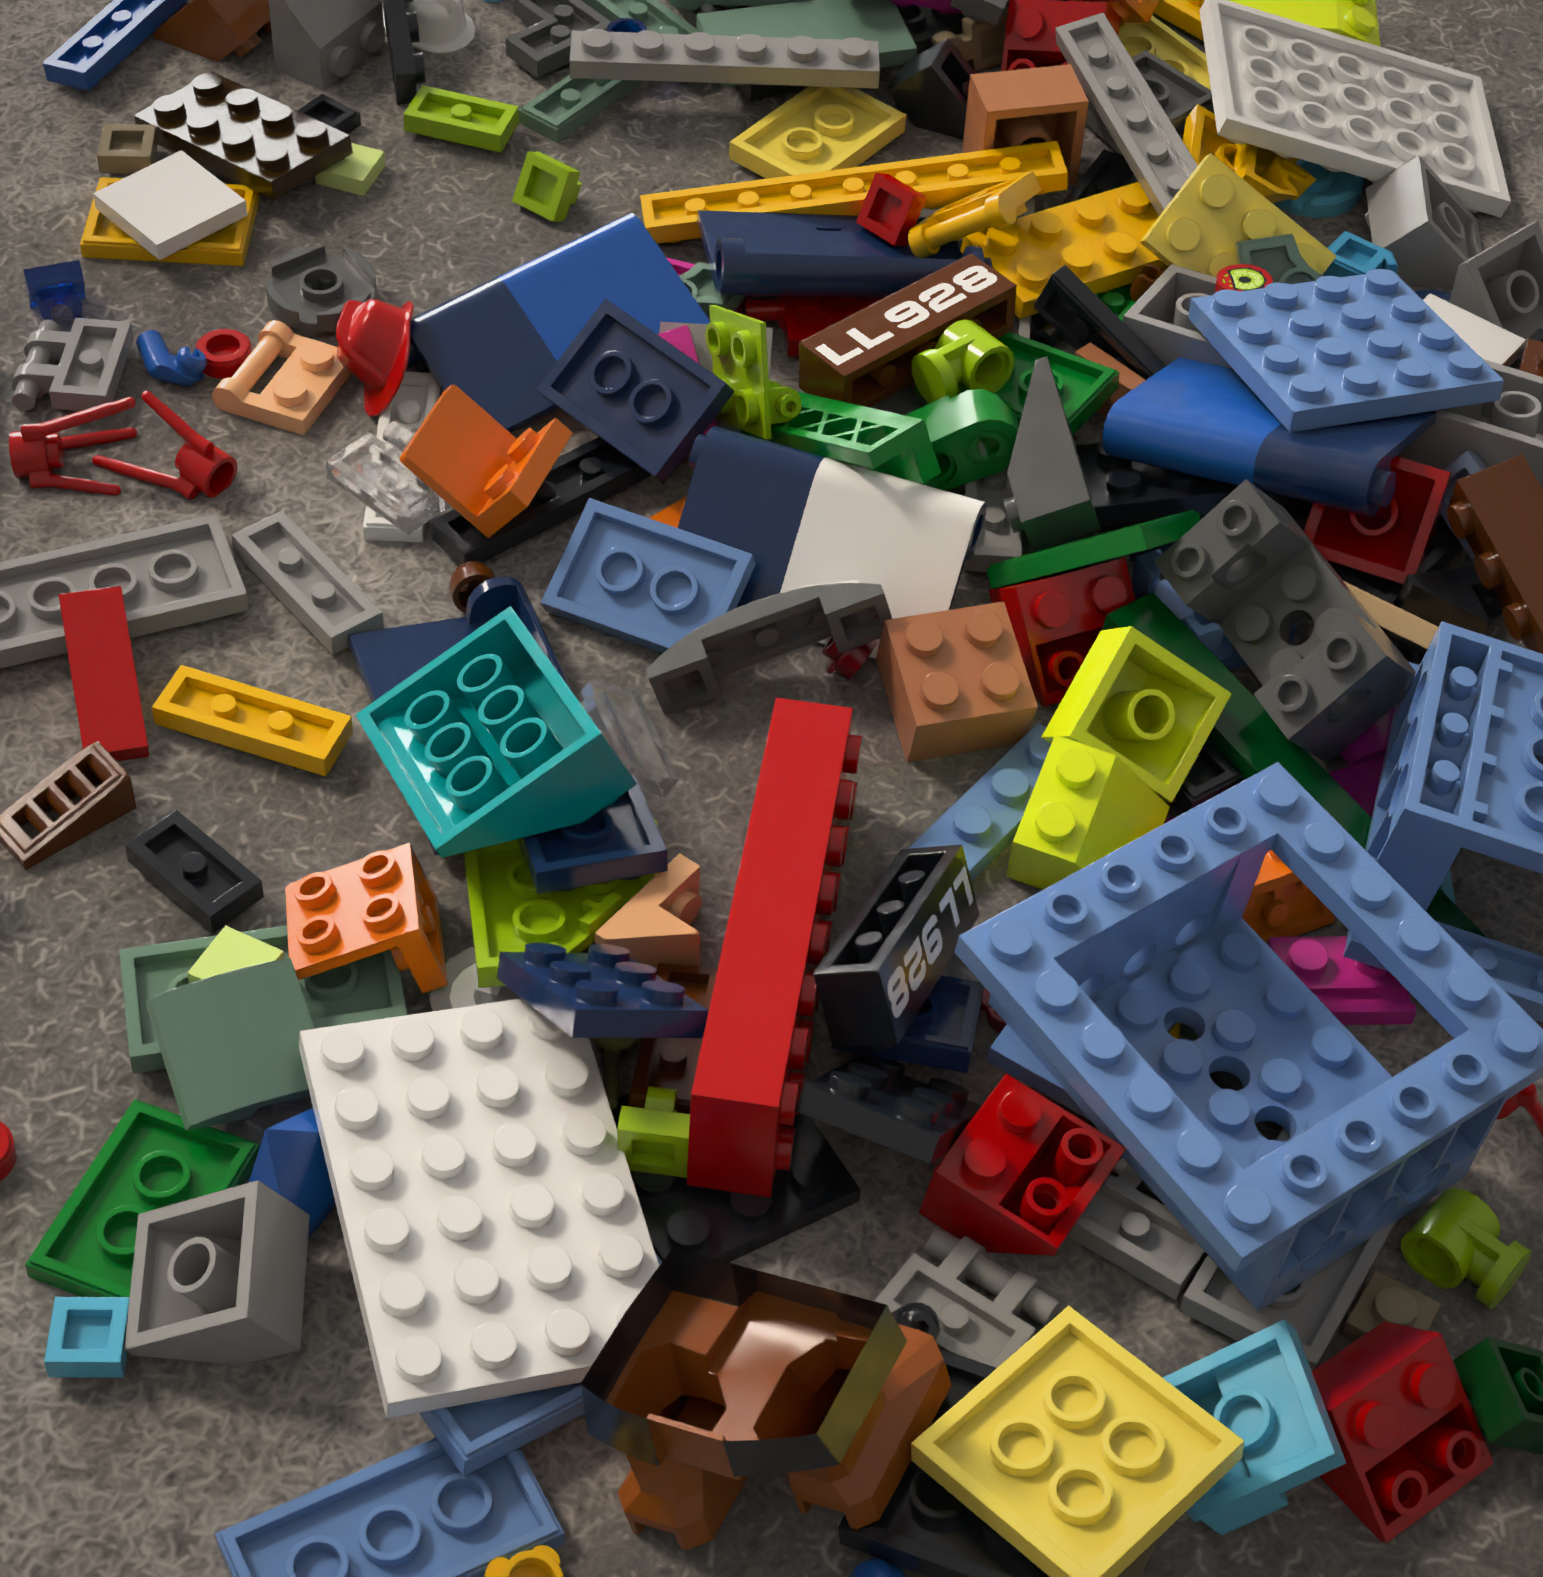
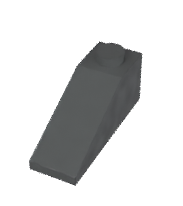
M1047 356L1035 361L1007 472L1013 496L1003 499L1013 532L1017 533L1024 530L1033 551L1101 529L1061 395Z

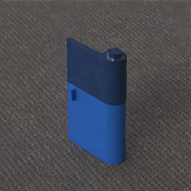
M630 213L412 317L410 321V351L406 369L415 367L418 372H431L443 392L451 384L458 386L511 433L559 409L544 398L536 388L605 298L656 334H659L660 322L708 324L710 320L643 223L636 215Z
M1179 357L1112 405L1104 424L1102 436L1103 449L1111 457L1236 486L1248 480L1262 492L1371 517L1377 513L1380 507H1387L1393 498L1396 488V473L1390 471L1391 460L1435 423L1436 411L1290 433L1233 368Z

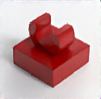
M875 173L856 223L894 246L907 247L909 243L908 232L916 225L922 208L926 205L927 196L889 174Z

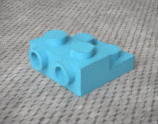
M1285 1319L1163 1377V1379L1244 1440L1242 1459L1187 1510L1188 1515L1193 1521H1203L1221 1536L1289 1505L1285 1494L1286 1491L1346 1464L1297 1331Z

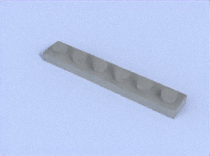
M1104 13L1055 28L1057 46L1067 63L1072 65L1082 88L1160 216L1197 168V163Z
M603 29L572 31L570 78L878 88L879 43L878 41H867L855 37L837 40L813 39L808 36H795L793 38L761 37L756 34L719 36L703 32L660 34L649 30L638 33L607 32Z

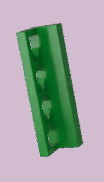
M798 392L802 404L800 413L791 421L771 424L772 439L767 440L921 484L926 483L941 473L924 419ZM739 428L740 433L763 439L759 436H756Z

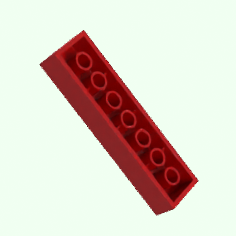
M783 698L775 699L691 1091L686 1185L771 1198L776 1169L790 1170L795 1128L784 1127V1125L793 1126L795 1115H800V1113L796 1112V1108L804 1087L805 1074L795 1073L794 1070L803 1071L805 1062L809 1063L815 1021L804 1020V1016L813 1017L814 1010L818 1011L820 997L813 975L816 969H813L814 964L819 965L829 952L833 921L822 920L823 914L832 915V912H836L841 873L831 872L832 866L840 867L845 864L850 827L839 826L840 819H853L858 782L846 780L847 773L857 775L862 745V736L850 734L853 708Z

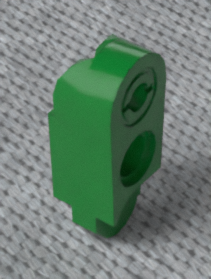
M984 389L967 390L952 398L949 395L906 414V416L924 419L941 471L939 475L923 485L948 491L1001 472L1009 467L1019 425L1017 416L996 394Z

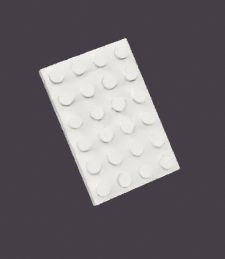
M1228 0L1204 1L1200 9V18L1218 135L1236 144L1247 143L1271 150L1284 158L1295 157L1316 163L1332 172L1343 171L1367 178L1372 183L1377 182L1419 155L1470 212H1483L1502 217L1511 203L1481 77Z
M522 998L300 1031L299 1050L386 1419L582 1382L626 1310L659 1267L624 1151L617 1150V1128L589 1038H572L566 1032H560L556 1024Z

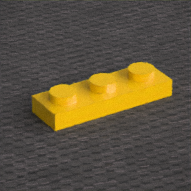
M180 665L152 706L154 724L325 777L353 734L352 716L184 665Z

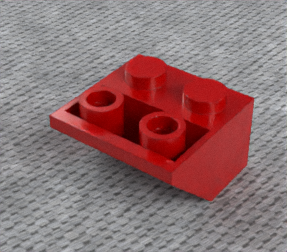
M1009 0L1001 71L1068 65L1056 44L1055 28L1104 13L1119 37L1121 16L1107 2Z
M1125 557L1113 558L989 589L992 603L1003 601L1005 603L1033 693L1041 706H1048L1062 701L1097 636L1103 630L1102 627L1107 614L1135 601Z
M1005 1074L935 1168L919 1214L960 1240L968 1236L986 1247V1252L1055 1256L1123 1157L1126 1148L1010 1075Z
M1383 1321L1312 1371L1346 1464L1324 1473L1320 1477L1379 1541L1388 1543L1494 1464L1441 1333Z

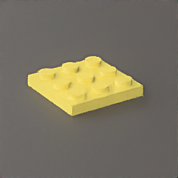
M1068 1306L911 1443V1461L1049 1577H1118L1242 1459L1244 1440Z

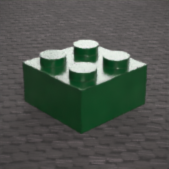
M1486 1337L1453 1361L1460 1375L1459 1379L1465 1394L1470 1398L1478 1416V1427L1489 1443L1543 1454L1542 1350Z

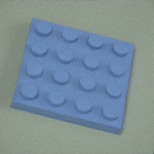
M1372 269L1366 274L1341 278L1322 276L1317 278L1316 281L1297 284L1271 283L1265 288L1239 292L1235 290H1220L1215 292L1214 295L1195 297L1190 300L1188 319L1290 433L1500 401L1504 380L1396 273L1390 270Z

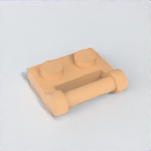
M269 321L258 334V345L231 378H224L212 392V399L220 410L304 436L351 375V372L338 360L336 346L296 335L285 323L280 321ZM277 356L287 358V361L260 395L249 392Z

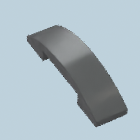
M834 583L798 588L750 602L707 622L661 654L646 669V673L663 714H672L723 696L717 679L721 676L832 636L838 652H845L881 639L885 620L893 618L881 584Z

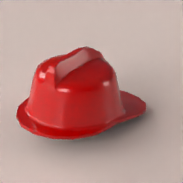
M369 299L365 303L349 300L343 305L336 326V338L338 341L336 356L344 367L364 383L365 412L370 417L379 416L388 408L404 378L410 351V321L414 309V304L411 301L406 302L401 308L377 299Z

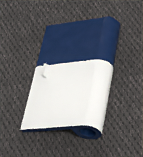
M713 426L706 436L699 434L692 446L689 466L691 469H694L678 528L753 554L756 565L736 608L774 594L802 588L807 585L858 580L861 583L881 584L892 618L894 619L951 610L965 560L972 558L979 543L985 522L987 505L984 501ZM831 637L823 639L818 642L827 644ZM880 639L876 640L877 643L869 657L876 659Z

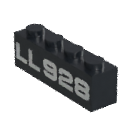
M963 845L901 849L814 971L813 975L833 1048L860 1046L864 1051H880L899 1044L954 957L959 935L969 931L979 917Z

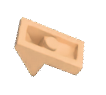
M679 853L668 864V871L658 873L595 932V944H611L630 950V957L634 960L653 966L656 969L658 963L699 967L700 934L690 924L696 918L702 904V899L699 896L700 865Z

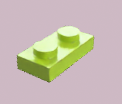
M422 85L403 114L404 131L501 153L519 124V106Z

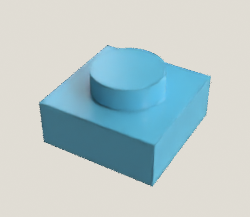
M55 1297L44 1359L48 1377L124 1378L128 1353L124 1350L130 1297Z

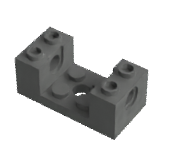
M1248 480L1243 481L1154 561V564L1186 606L1211 622L1219 624L1224 630L1223 634L1263 685L1254 693V696L1286 738L1326 763L1334 759L1348 745L1401 702L1416 674V671L1287 510ZM1312 617L1314 630L1311 637L1301 645L1292 646L1289 641V632L1292 625L1300 618Z

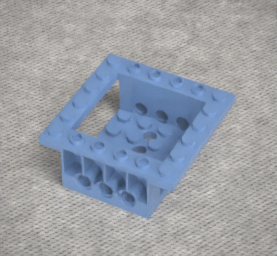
M1441 621L1420 665L1408 662L1416 671V674L1403 700L1394 708L1365 848L1425 911L1428 909L1461 847L1543 874V654ZM1436 921L1533 1020L1543 1023V956ZM1348 930L1343 957L1388 971Z
M1279 762L959 935L955 954L989 991V1005L1024 1042L1100 1132L1126 1148L1123 1158L1257 1311L1352 1251L1394 1221H1398L1464 1178L1505 1101L1543 1077V1029ZM1272 850L1441 1024L1454 1038L1453 1040L1393 1077L1242 919L1267 852ZM1170 1022L1186 1024L1197 1033L1199 1038L1194 1041L1176 1039L1169 1034L1165 1025ZM1217 1071L1231 1073L1241 1081L1244 1088L1238 1091L1222 1089L1212 1081L1210 1074ZM1261 1121L1277 1123L1286 1130L1290 1139L1284 1142L1268 1140L1258 1132L1255 1124Z

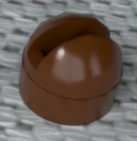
M468 561L459 565L452 572L449 589L455 606L461 612L466 613L468 598L477 586L488 579L496 578L488 566L481 562Z

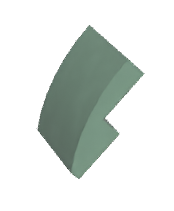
M291 958L214 975L154 995L146 1001L147 1010L185 1131L251 1118L260 1107L310 1097L299 1050L300 1031L314 1029Z

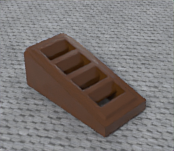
M98 741L94 742L68 759L0 814L1 844L25 870L134 810L136 802L129 774ZM78 796L81 801L74 805L70 799ZM53 809L60 818L53 822L45 813ZM30 822L40 834L31 839L21 826Z

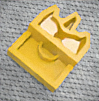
M1199 104L1195 106L1186 118L1183 142L1197 165L1200 164L1206 155L1212 153L1271 203L1286 199L1297 200L1317 180L1295 163L1298 158H1284L1271 150L1247 143L1236 144L1218 135L1215 114Z

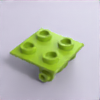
M709 305L710 323L706 327L705 338L708 351L712 355L713 374L726 382L735 391L718 413L716 419L763 439H772L771 424L793 420L800 413L802 404L801 397L795 389L781 386L779 383L768 378L766 322L717 305Z

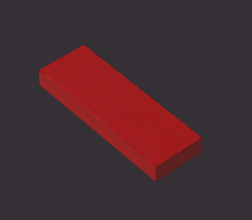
M121 586L58 594L83 749L98 741L116 761L149 757Z

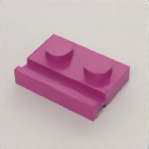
M1347 936L1269 937L1267 945L1343 1025H1405L1413 1023L1416 1007L1415 1003H1411L1409 991L1390 972L1343 957Z

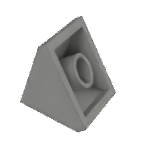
M1538 221L1526 225L1461 263L1457 270L1449 303L1526 340L1539 328L1543 329V233Z

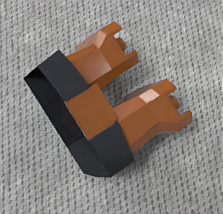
M676 1248L671 1249L626 1310L580 1384L588 1434L624 1452L630 1463L631 1468L617 1493L633 1533L640 1535L645 1525L674 1534L679 1547L684 1550H690L714 1539L749 1476L785 1473L801 1513L808 1514L813 1504L845 1513L849 1527L856 1530L880 1520L911 1462V1443L930 1427L952 1386L945 1361L934 1336L918 1329L898 1324L886 1304Z

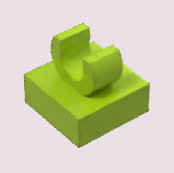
M528 151L512 202L552 222H562L566 219L570 204H575L582 186V183L578 181L581 172L541 152Z
M649 1086L645 1108L621 1107L617 1127V1150L624 1151L630 1171L687 1178L690 1114L677 1113V1110H674L677 1090Z

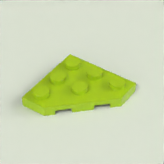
M518 839L464 852L463 857L478 988L506 986L497 979L500 952H525V945L528 943H549L564 947L567 950L566 953H581L595 941V932L658 873L643 875L633 880L620 879L581 886L571 891H553L537 894Z

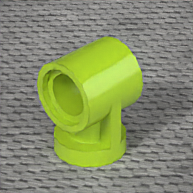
M964 319L955 322L944 331L935 346V350L928 349L914 356L911 366L914 382L920 394L930 404L948 395L952 398L966 389H984L992 393L997 392L1008 381L1013 371L1015 359L1013 352L974 321Z
M1459 1188L1445 1189L1401 1239V1251L1404 1259L1415 1272L1435 1286L1445 1289L1457 1287L1466 1277L1479 1287L1475 1299L1490 1310L1494 1309L1513 1287L1532 1255V1251L1517 1240L1513 1241L1509 1246L1499 1241L1501 1227L1492 1209L1478 1196Z

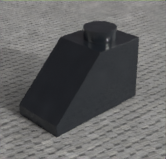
M946 38L905 62L887 89V92L894 99L898 109L907 115L915 127L963 140L970 74L976 73L949 38Z

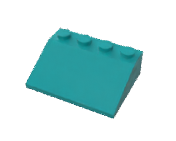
M511 606L355 714L435 850L442 858L582 823L601 809L612 805L618 797L637 785Z

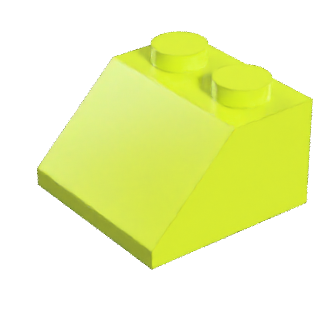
M1132 626L1102 630L1041 738L1051 744L1054 736L1058 735L1117 755L1164 802L1172 803L1232 693Z
M1055 735L1013 839L1006 877L1044 890L1163 825L1170 806L1117 755Z

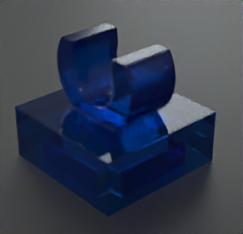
M79 260L23 269L30 309L39 307L41 321L52 320L50 311L57 304L67 305L72 311L74 320L75 318L83 317L81 299H85V285Z

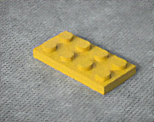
M1139 182L1017 218L1014 224L998 230L992 226L963 237L960 250L963 254L966 246H980L984 257L991 259L993 269L1017 285L1015 315L1019 319L1039 313L1033 305L1051 275L1064 265L1094 294L1133 283L1143 267L1148 264H1154L1163 269L1164 272L1169 267L1139 243L1159 217Z

